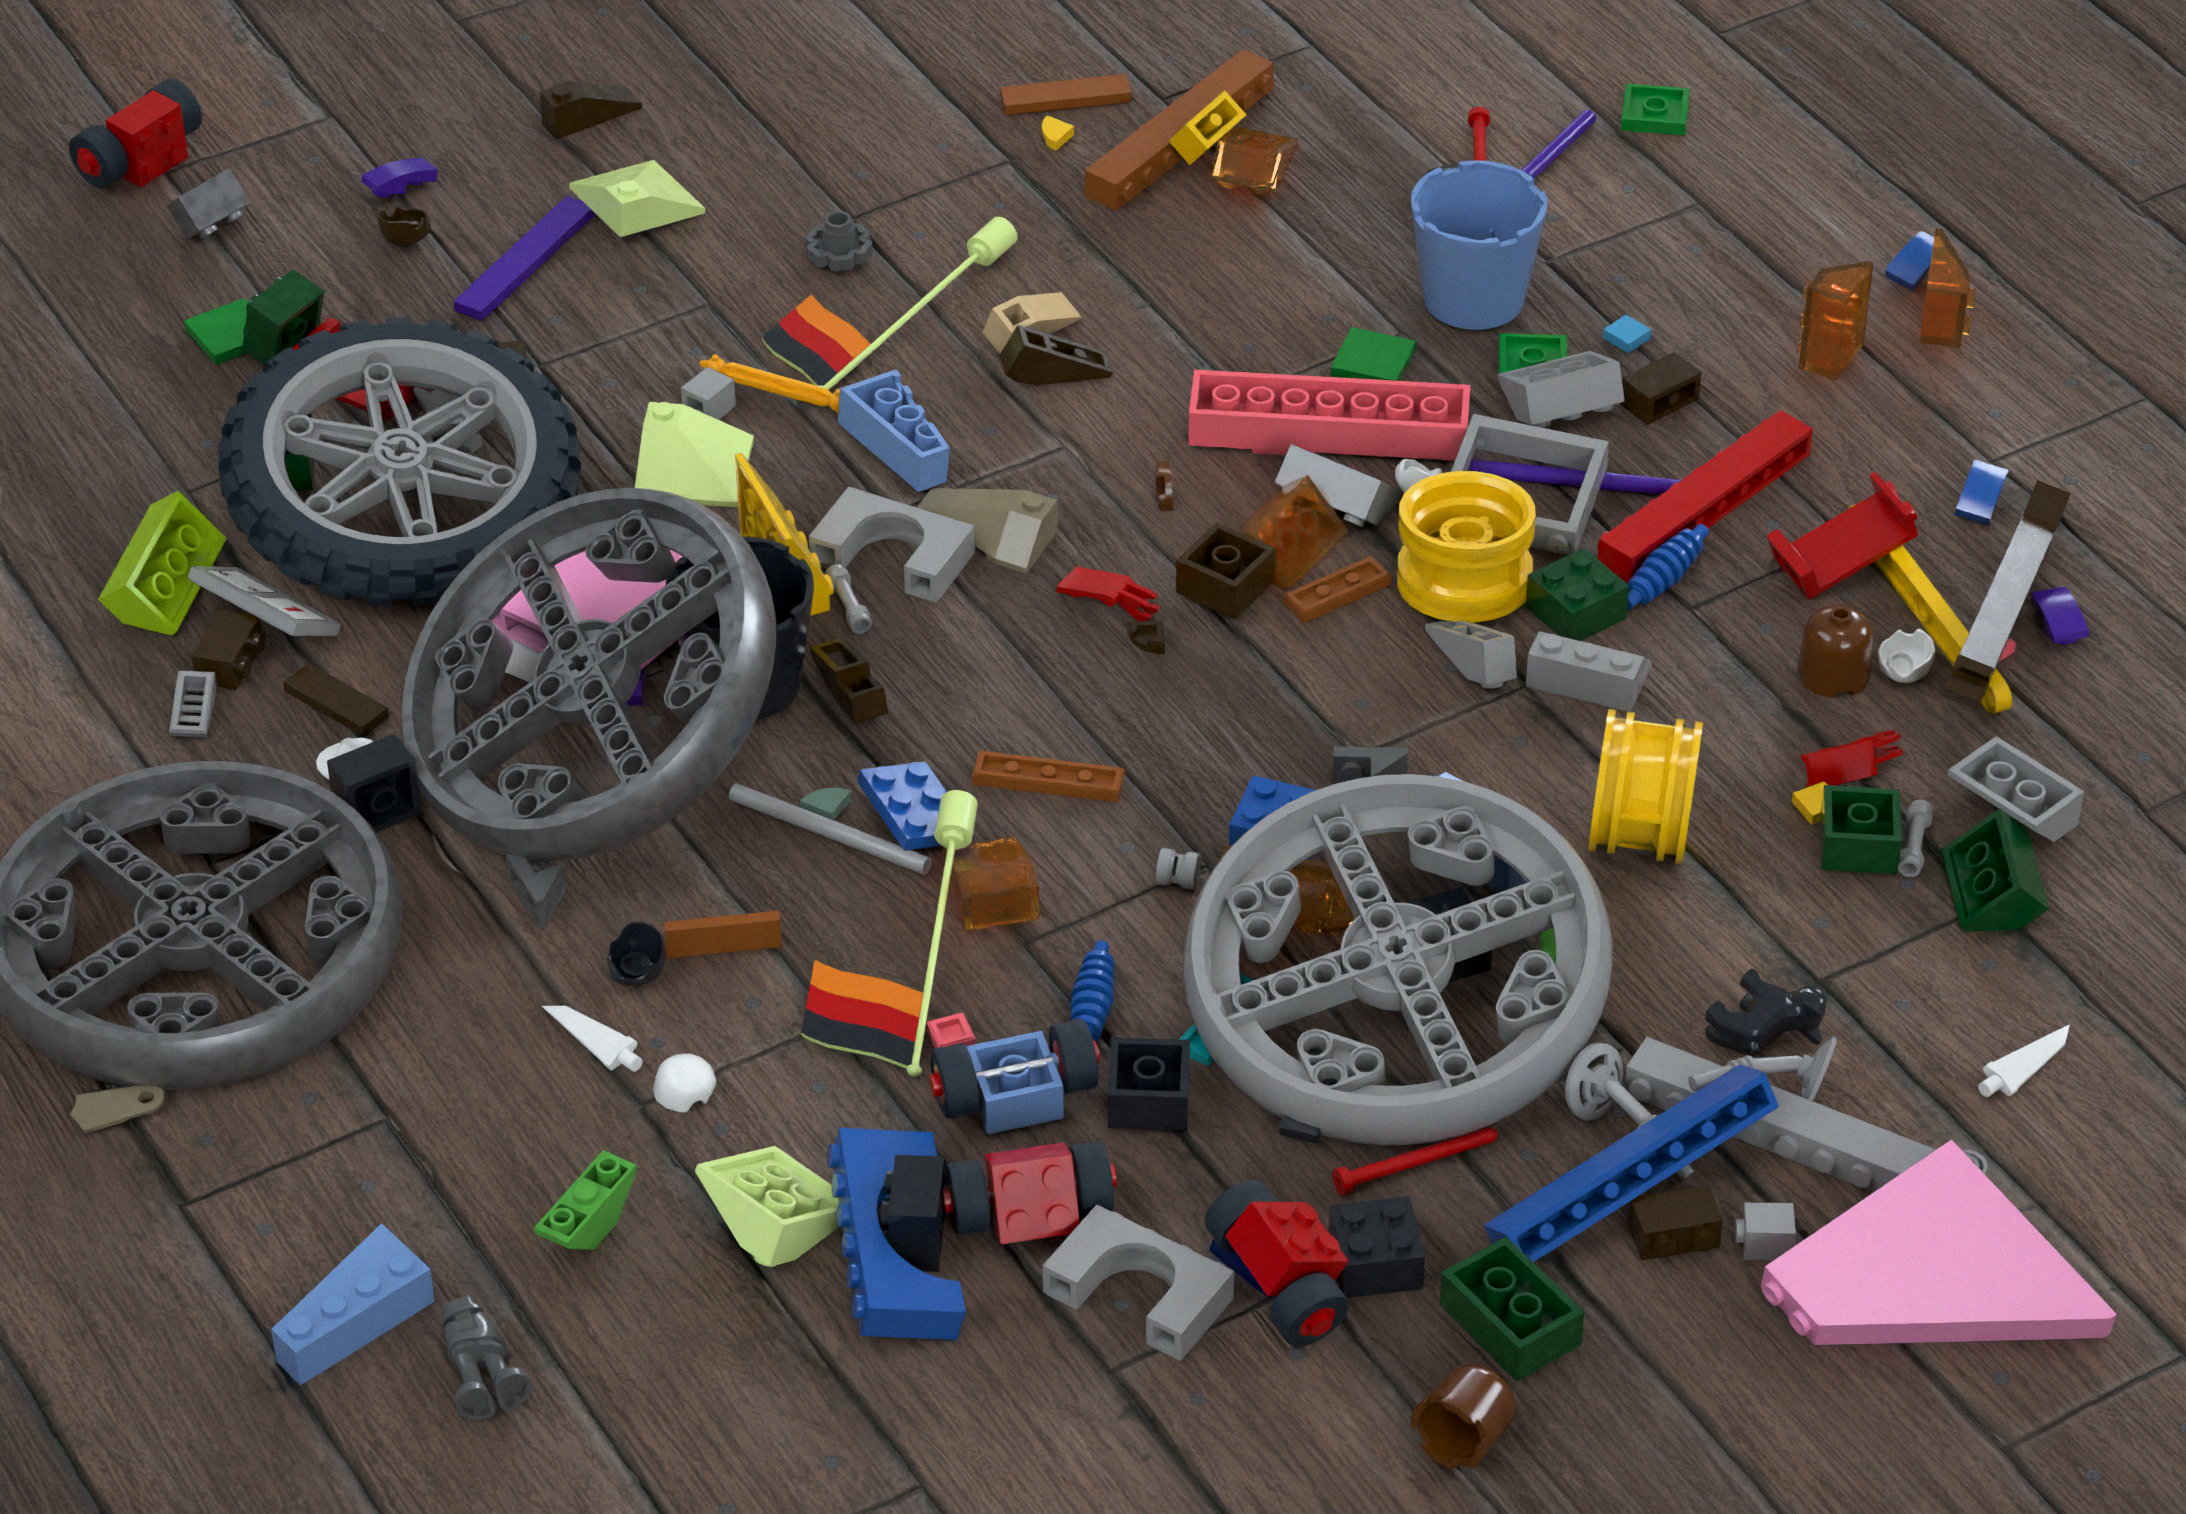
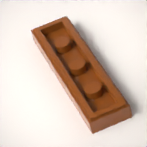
M1121 74L1000 87V97L1005 115L1132 102V91L1127 75Z
M979 751L972 773V785L1117 803L1119 802L1125 779V768L988 751Z

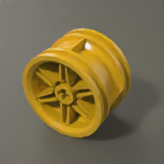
M1478 471L1445 472L1424 478L1413 484L1404 493L1399 503V536L1404 545L1398 554L1397 587L1402 598L1411 607L1423 614L1451 622L1468 621L1475 623L1490 621L1506 616L1520 608L1526 601L1528 574L1533 572V558L1528 548L1535 537L1536 513L1535 504L1531 496L1521 486L1509 479Z
M1609 709L1599 766L1588 851L1596 852L1597 845L1608 846L1607 854L1615 855V849L1619 846L1654 851L1657 853L1656 861L1664 862L1665 854L1676 856L1675 864H1683L1703 722L1695 721L1694 728L1683 727L1684 719L1677 718L1676 725L1670 726L1635 721V712H1627L1626 719L1617 718L1616 710Z

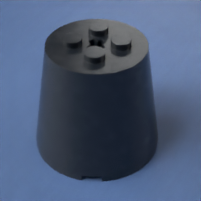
M743 537L765 573L776 616L774 665L769 687L761 710L756 718L757 720L782 711L792 703L799 692L814 594V580L807 562L804 559L799 560L790 554L789 547L768 539ZM682 556L675 563V569L666 580V585L694 566V564ZM718 610L677 639L680 650L685 640L695 633L707 634L719 647L720 618Z

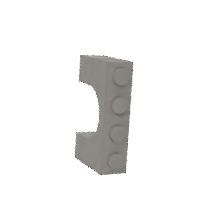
M847 487L809 535L810 552H815L820 566L827 569L834 564H841L846 568L860 549L874 541L898 539L918 547L904 565L905 593L935 603L940 600L975 553L974 525L852 487Z
M1096 1205L1043 1265V1293L1076 1310L1103 1280L1115 1273L1140 1270L1162 1278L1171 1288L1146 1316V1344L1179 1361L1187 1355L1234 1299L1233 1270L1220 1262H1215L1194 1252L1185 1245H1180L1159 1235L1150 1228L1142 1227L1124 1218L1121 1214L1111 1212L1099 1205Z

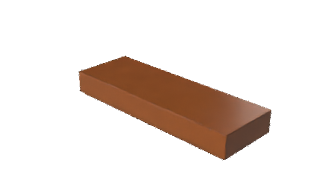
M1370 556L1283 594V604L1304 624L1390 586L1392 575Z
M779 910L664 922L667 959L782 947Z

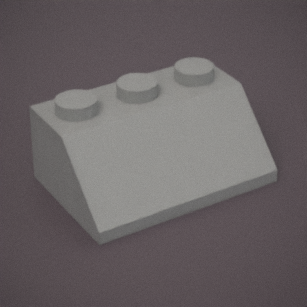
M1592 351L1497 374L1498 381L1517 420L1531 426L1547 427L1551 425V420L1562 418V420H1574L1582 417V412L1590 410L1605 412L1613 409V404L1625 402L1619 361Z
M1290 444L1275 480L1276 484L1286 488L1284 495L1303 502L1305 496L1316 501L1313 507L1332 515L1336 508L1345 512L1344 520L1363 527L1365 521L1378 525L1400 502L1404 495L1400 489L1292 444Z
M1539 631L1528 653L1526 687L1631 712L1651 669L1652 661L1643 656L1625 651H1618Z
M1997 736L1948 769L1947 775L2053 842L2078 825L2084 791Z

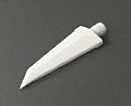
M542 1006L611 1071L621 1064L633 1072L641 1067L642 1058L633 1053L637 1046V1041L630 1036L627 1037L567 1006Z
M2070 1024L1985 1065L1983 1071L1988 1078L1978 1085L1980 1093L1985 1097H1989L1998 1090L2007 1096L2016 1093L2020 1086L2065 1046Z

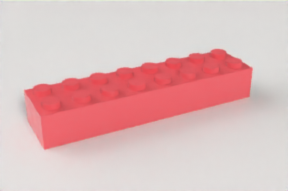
M1194 370L1189 407L1188 445L1288 451L1290 444L1312 453L1453 461L1456 460L1468 429L1470 385Z

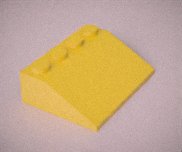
M742 453L735 454L740 535L742 537H757L778 542L789 547V553L799 560L804 559L811 569L814 580V594L810 616L829 611V595L834 593L833 584L830 576L822 573L817 554L809 551L805 534L802 531H797L791 511H785L778 497Z

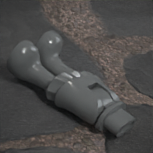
M464 1296L446 1303L443 1306L445 1316L442 1323L445 1329L447 1357L456 1369L460 1371L463 1379V1384L457 1389L454 1396L457 1412L460 1416L471 1420H485L494 1416L495 1404L489 1389L484 1384L479 1368L488 1370L494 1385L497 1401L502 1410L512 1411L520 1406L532 1391L531 1379L522 1368L507 1367L511 1353L507 1350L506 1342L499 1336L493 1323L484 1313L483 1308L476 1304L471 1296Z

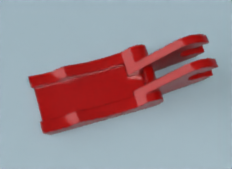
M1075 567L1056 587V593H1067L1072 597L1094 598L1102 601L1109 607H1113L1117 603L1138 621H1148L1153 616L1150 614L1156 613L1161 608L1158 605L1148 603L1146 598L1156 599L1158 597L1154 591L1134 583L1131 577L1122 574ZM1138 607L1142 608L1144 611L1148 613H1143L1139 611Z
M1895 730L1882 731L1871 737H1863L1848 744L1802 754L1801 758L1802 762H1805L1808 780L1805 783L1806 788L1824 781L1827 785L1836 786L1877 775V764L1903 754V749H1898L1897 745L1884 746L1901 739L1900 733L1895 734Z

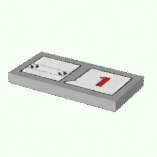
M191 567L188 578L192 582L291 636H338L341 623L237 567Z

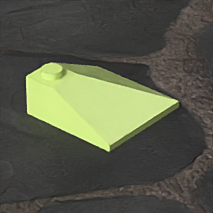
M655 160L570 182L569 188L619 237L705 214V207Z
M649 402L643 423L635 488L670 492L698 502L701 505L738 508L735 454L742 453L749 461L754 436L684 404Z
M776 1146L697 1164L695 1172L738 1244L752 1254L755 1261L761 1265L774 1267L794 1261L838 1228L836 1216L839 1200L832 1196V1185Z

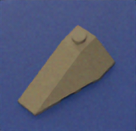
M931 488L916 507L974 525L975 546L986 553V559L994 564L1026 574L1058 532L1057 499L1027 490Z

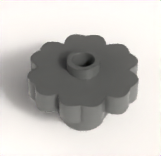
M844 211L828 213L821 227H813L805 237L808 260L813 262L816 267L828 266L832 271L852 270L855 264H865L873 253L871 232L862 224H855L851 216Z

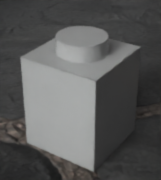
M709 367L705 368L681 387L682 404L715 419H721L736 407L734 379Z
M1744 1202L1743 1218L1735 1219V1243H1742L1744 1260L1774 1261L1795 1246L1796 1228L1793 1203Z

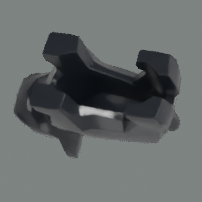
M1751 968L1741 977L1740 985L1748 991L1740 1001V1008L1746 1013L1730 1012L1725 1008V1004L1718 1000L1706 1010L1705 1020L1710 1025L1705 1028V1033L1710 1041L1720 1046L1756 1055L1779 1035L1790 1030L1800 1031L1811 1043L1819 1045L1823 1041L1820 1024L1826 1014L1827 999L1824 993L1812 984L1802 987L1797 991L1787 992L1782 987L1761 980L1758 972Z

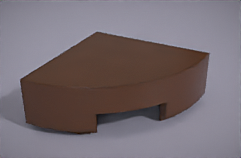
M1169 461L1157 462V465H1155V490L1158 507L1161 511L1173 510Z

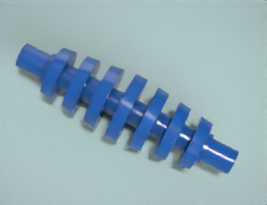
M1698 524L1693 530L1683 529L1649 554L1648 558L1634 574V577L1627 583L1629 586L1628 610H1631L1637 603L1642 605L1648 604L1682 578L1703 550L1702 540L1709 534V530L1705 525Z
M1102 940L1097 941L1094 945V950L1089 951L1085 955L1071 992L1070 1020L1083 1019L1089 1028L1092 1039L1095 1041L1101 1037L1114 1000L1115 961L1112 955L1109 954L1110 945Z

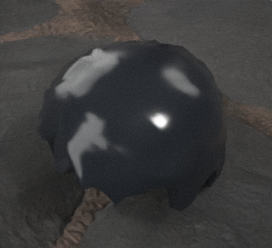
M631 922L627 924L616 940L610 943L607 960L612 980L621 985L648 984L655 980L664 967L666 959L665 941L662 934L653 925L646 922Z

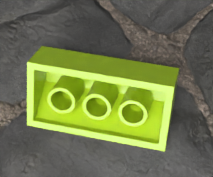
M176 491L150 505L98 600L123 624L173 635L177 632L201 587L188 578L191 567H212L227 538L179 491Z

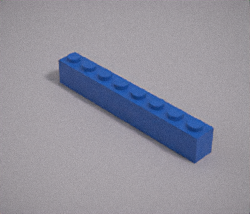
M1741 1064L1484 1224L1491 1243L1493 1244L1507 1236L1532 1262L1538 1260L1777 1109L1779 1105L1765 1072Z

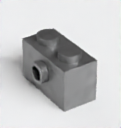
M229 168L179 196L166 207L187 240L196 235L203 239L218 230L215 224L224 220L228 225L244 215L241 209L249 204L250 200Z

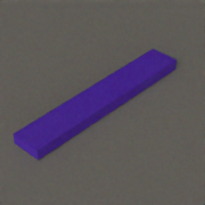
M566 196L453 301L454 311L481 321L484 320L595 215V212L583 201Z

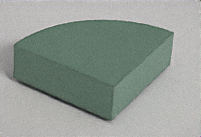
M843 788L819 789L803 797L800 800V808L835 820L852 801L851 791Z

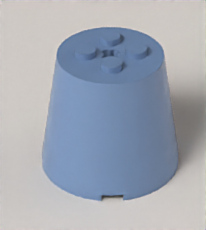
M1491 161L1458 162L1457 168L1443 171L1439 167L1427 173L1417 182L1411 195V213L1423 299L1426 308L1441 322L1462 329H1490L1510 322L1521 312L1524 305L1547 214V197L1545 192L1540 191L1534 185V178L1512 166Z

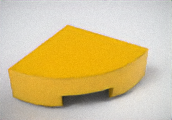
M1047 115L1042 122V135L1046 145L1057 151L1074 136V126Z
M1825 781L1796 791L1792 795V803L1811 825L1820 821L1824 785H1827Z

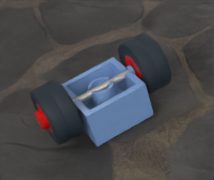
M1083 1019L1051 1025L1049 1028L1050 1050L1042 1031L970 1046L955 1044L949 1047L936 1048L931 1051L930 1090L932 1096L937 1098L939 1108L946 1119L979 1112L987 1135L1064 1119L1063 1093L1071 1094L1080 1090L1085 1091L1097 1087L1098 1063L1100 1062L1099 1050Z

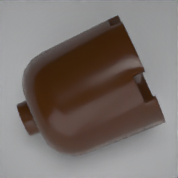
M1844 605L1823 607L1809 617L1803 632L1797 669L1804 679L1803 685L1805 688L1817 695L1835 698L1836 693L1852 691L1851 695H1856L1866 688L1871 676L1873 633L1870 622L1858 610Z
M1467 1364L1454 1369L1412 1411L1411 1427L1414 1429L1417 1426L1418 1432L1424 1440L1420 1447L1435 1462L1449 1469H1454L1457 1465L1474 1468L1512 1423L1516 1408L1513 1392L1505 1379L1496 1371L1486 1366Z

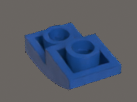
M1921 231L1903 247L1885 269V277L1914 292L1928 272L1933 273L1950 250V246Z
M1974 460L1957 504L1955 515L1989 526L2008 470Z

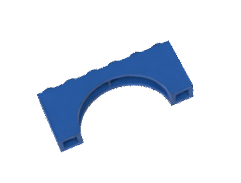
M839 1128L835 1144H829L827 1165L828 1168H833L834 1170L832 1196L839 1200L836 1216L837 1226L843 1227L844 1231L841 1251L842 1256L848 1258L849 1262L846 1282L848 1288H853L854 1295L851 1313L853 1319H858L860 1335L957 1340L966 1313L960 1281L946 1280L929 1275L906 1262L886 1240L877 1216V1210L882 1206V1201H887L890 1198V1195H885L886 1171L894 1170L895 1154L937 1156L933 1132Z

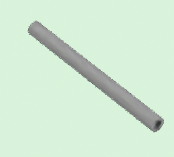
M735 783L729 792L730 801L919 874L926 875L931 867L932 860L928 856L912 850L904 851L899 845L741 784Z

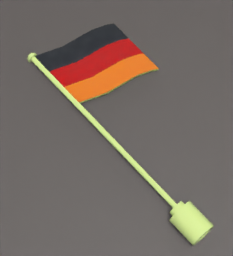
M994 217L968 240L967 249L970 257L872 344L852 325L825 309L812 294L762 336V340L775 356L803 373L814 385L830 390L973 262L989 266L1016 243L1017 232L1014 226L1005 218Z
M952 790L944 793L940 799L935 839L939 844L947 848L923 993L890 980L841 971L815 960L801 1031L804 1038L828 1048L882 1059L906 1068L907 1073L912 1077H917L921 1074L922 1068L919 1066L954 853L955 850L969 846L973 837L978 802L972 794L961 790Z

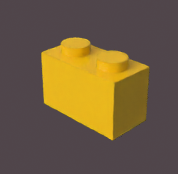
M1224 91L1182 127L1169 142L1186 162L1191 165L1240 122L1246 114L1230 95Z

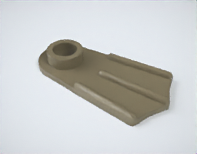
M147 1085L79 1094L76 1097V1102L70 1116L79 1125L82 1132L87 1134L126 1122L141 1115L154 1113L163 1105L165 1095L159 1086ZM148 1099L152 1100L149 1103H142L143 1101Z

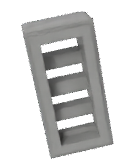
M178 671L169 728L170 736L207 738L217 689L215 672ZM187 692L204 693V695H187ZM185 702L202 703V705H185ZM183 712L201 713V716H189L182 714ZM181 722L200 723L199 726L180 725Z

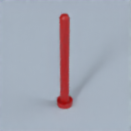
M1475 107L1468 113V124L1473 128V161H1486V127L1490 124V112L1484 107Z
M1487 1127L1353 1170H1348L1345 1166L1335 1168L1332 1172L1333 1182L1337 1192L1344 1196L1353 1193L1355 1185L1493 1143L1498 1138V1133L1495 1128Z

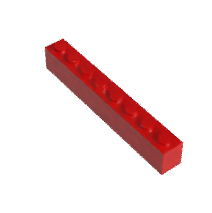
M1782 410L1770 418L1764 419L1756 428L1746 435L1740 436L1735 443L1725 450L1719 451L1715 457L1704 465L1695 468L1683 480L1674 483L1656 499L1650 500L1638 512L1629 515L1611 531L1605 532L1598 541V560L1627 584L1634 577L1642 563L1648 558L1649 554L1670 538L1676 536L1683 529L1693 530L1698 524H1703L1710 528L1810 456L1813 428Z

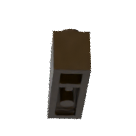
M567 81L540 91L542 123L557 139L642 108V102L627 87Z
M1019 324L999 355L1005 376L1016 382L1024 381L1033 385L1110 378L1113 374L1106 351Z

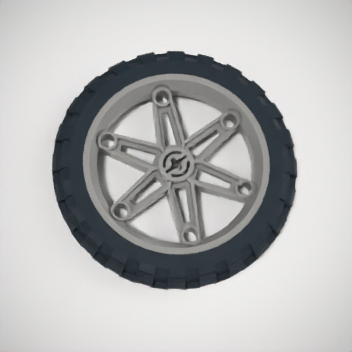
M386 317V324L369 325L366 319L342 324L340 331L330 334L327 330H322L301 339L298 342L297 350L289 347L263 365V372L260 371L258 375L254 374L237 394L236 404L232 405L227 412L222 426L221 442L218 444V470L221 492L225 497L227 511L235 526L242 533L245 532L248 536V543L267 562L278 563L279 571L302 585L306 584L309 586L314 582L319 585L321 593L345 601H349L351 595L365 598L366 605L392 607L393 601H412V607L437 604L447 588L475 556L512 526L537 511L557 502L575 497L578 494L580 483L581 449L577 437V426L570 409L565 404H562L560 392L544 374L540 375L538 371L534 372V364L517 351L508 347L501 350L496 339L472 329L467 334L458 332L455 324L431 319L428 325L411 324L410 317ZM398 386L431 388L456 395L459 398L412 421ZM364 389L370 427L309 418L308 415L338 397ZM388 400L399 428L384 432L379 402ZM461 417L464 419L463 422L434 443H427L424 440L457 418ZM495 418L506 432L513 447L516 461L515 470L509 466L497 465L456 449L482 427L489 425ZM320 439L366 449L368 453L322 442ZM286 450L344 470L316 494L311 495L303 502L292 487L286 472ZM433 467H438L481 479V481L432 469ZM373 476L377 480L340 504L336 501V499L366 477ZM417 488L422 519L412 520L401 491ZM431 493L489 501L495 505L486 513L466 524L438 533ZM388 499L403 537L371 535L345 528L339 524Z

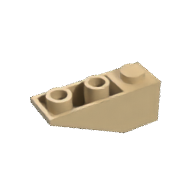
M1062 292L1017 296L992 308L983 329V334L995 349L1001 353L1018 324L1051 334L1079 321L1081 315Z

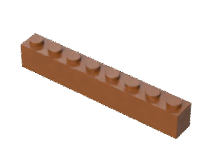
M1242 49L1085 170V197L1117 211L1184 159L1171 145L1169 140L1222 92L1226 91L1243 111L1248 110L1263 96L1269 94L1275 83L1273 77L1274 63Z

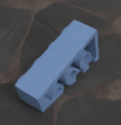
M897 369L840 388L838 423L916 491L927 490L947 482L950 447L935 425L926 420V412L922 406L915 404L910 388L907 385H902L901 375Z
M381 1223L271 1329L276 1362L300 1385L306 1383L434 1303L431 1269Z

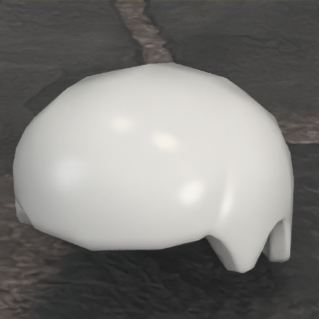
M1403 459L1396 467L1395 477L1399 488L1405 493L1413 484L1424 478L1440 474L1442 470L1437 468L1430 471L1423 464L1415 460Z
M1917 629L1912 634H1906L1901 630H1897L1890 638L1881 643L1877 652V660L1882 673L1900 683H1911L1925 677L1935 657L1933 639L1921 629Z
M683 1053L667 1058L660 1064L653 1086L656 1101L666 1109L677 1112L689 1111L692 1104L697 1101H702L703 1104H706L717 1082L714 1070L702 1057L694 1054Z

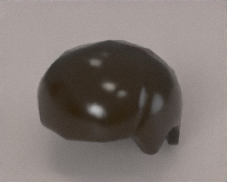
M396 207L393 215L390 217L383 210L377 216L380 232L383 237L392 245L399 247L416 244L425 238L431 229L430 217L421 209L403 210L400 207Z

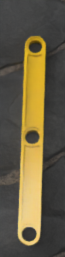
M1901 545L1875 562L1954 667L1957 656L1961 653L1969 632L1905 547ZM1995 669L1981 701L1982 706L1989 714L2009 710L2012 706L2010 688L1997 669Z

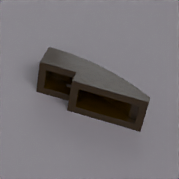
M844 637L810 647L811 655L828 688L843 711L854 723L888 714L884 686L871 675L869 661Z

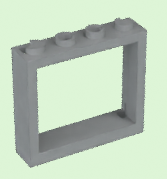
M1473 414L1451 472L1468 471L1476 449L1587 471L1569 522L1566 523L1536 516L1535 537L1530 546L1566 555L1576 552L1608 466L1609 441Z

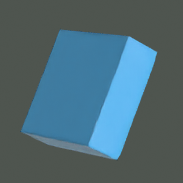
M1625 315L1603 329V339L1626 353H1630L1651 339V329Z

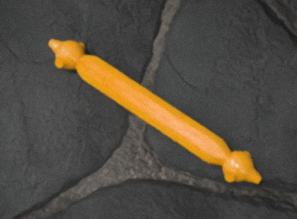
M716 354L712 355V358L709 360L700 361V366L704 369L709 367L734 379L736 383L821 407L829 405L838 414L840 389H836L832 394L828 389L734 362L725 364L724 360Z

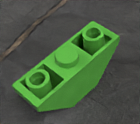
M603 1150L534 1227V1233L568 1249L594 1250L617 1224L637 1172V1165Z

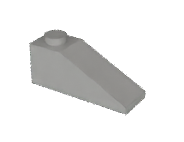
M1443 620L1425 624L1427 634L1466 679L1481 683L1483 688H1498L1503 686V681L1517 678L1515 640L1513 635L1468 621L1451 622Z

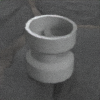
M1161 848L1156 870V884L1170 886L1172 883L1180 884L1184 889L1195 890L1200 871V853L1187 852L1183 855L1177 854L1174 849Z

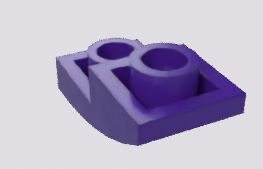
M423 158L403 159L381 165L362 175L361 182L369 187L374 195L391 197L392 194H405L407 183L422 185L423 182H436L438 169Z
M2066 587L2031 592L2032 607L2042 617L2043 631L2054 643L2068 645L2077 642L2080 638L2089 637V630L2082 612Z

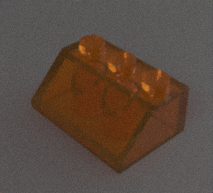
M1863 261L1823 268L1813 280L1807 281L1802 298L1806 300V305L1799 325L1803 327V332L1797 344V353L1800 354V369L1836 381L1862 347L1865 338L1872 280V262Z
M1308 475L1282 486L1236 530L1276 548L1275 581L1272 584L1284 590L1290 589L1348 532Z

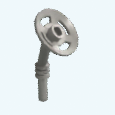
M1831 1036L1818 1048L1812 1057L1804 1054L1803 1057L1796 1055L1752 1058L1748 1055L1736 1060H1730L1724 1067L1690 1076L1688 1083L1692 1091H1698L1740 1064L1765 1073L1795 1071V1076L1803 1079L1801 1097L1813 1101L1831 1060L1837 1037Z
M1601 1042L1593 1043L1577 1055L1569 1069L1565 1085L1566 1102L1574 1116L1586 1121L1598 1119L1616 1101L1639 1124L1637 1128L1657 1117L1656 1114L1651 1115L1622 1086L1623 1064L1618 1051L1613 1046ZM1604 1055V1064H1599L1592 1070L1587 1067L1593 1059ZM1581 1081H1583V1082H1582V1095H1583V1098H1584V1100H1585V1103H1583V1104L1581 1103L1580 1093H1579L1580 1082H1581ZM1608 1100V1102L1603 1107L1594 1111L1597 1104L1604 1103ZM1689 1165L1675 1172L1681 1182L1694 1173Z

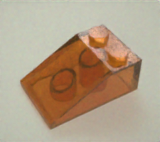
M1235 126L1217 141L1211 179L1220 181L1219 185L1222 187L1237 189L1239 185L1251 187V192L1270 195V192H1275L1281 187L1299 139Z
M1935 228L1920 343L1960 348L1962 334L1969 335L1972 315L1965 314L1966 308H1973L1975 288L1969 287V270L1943 229Z
M1016 836L971 843L965 848L955 850L950 882L965 931L1039 919V885L1032 862ZM945 847L942 848L944 861L947 854V848Z

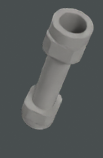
M841 564L830 566L825 574L830 576L834 593H838L846 609V622L849 628L856 634L867 632L872 627L870 613L864 605H859L850 587L851 576L848 570Z
M1925 800L1913 801L1907 810L1906 819L1910 828L1906 848L1900 850L1898 871L1906 877L1917 876L1924 864L1925 858L1921 852L1925 828L1931 826L1933 818L1932 805Z

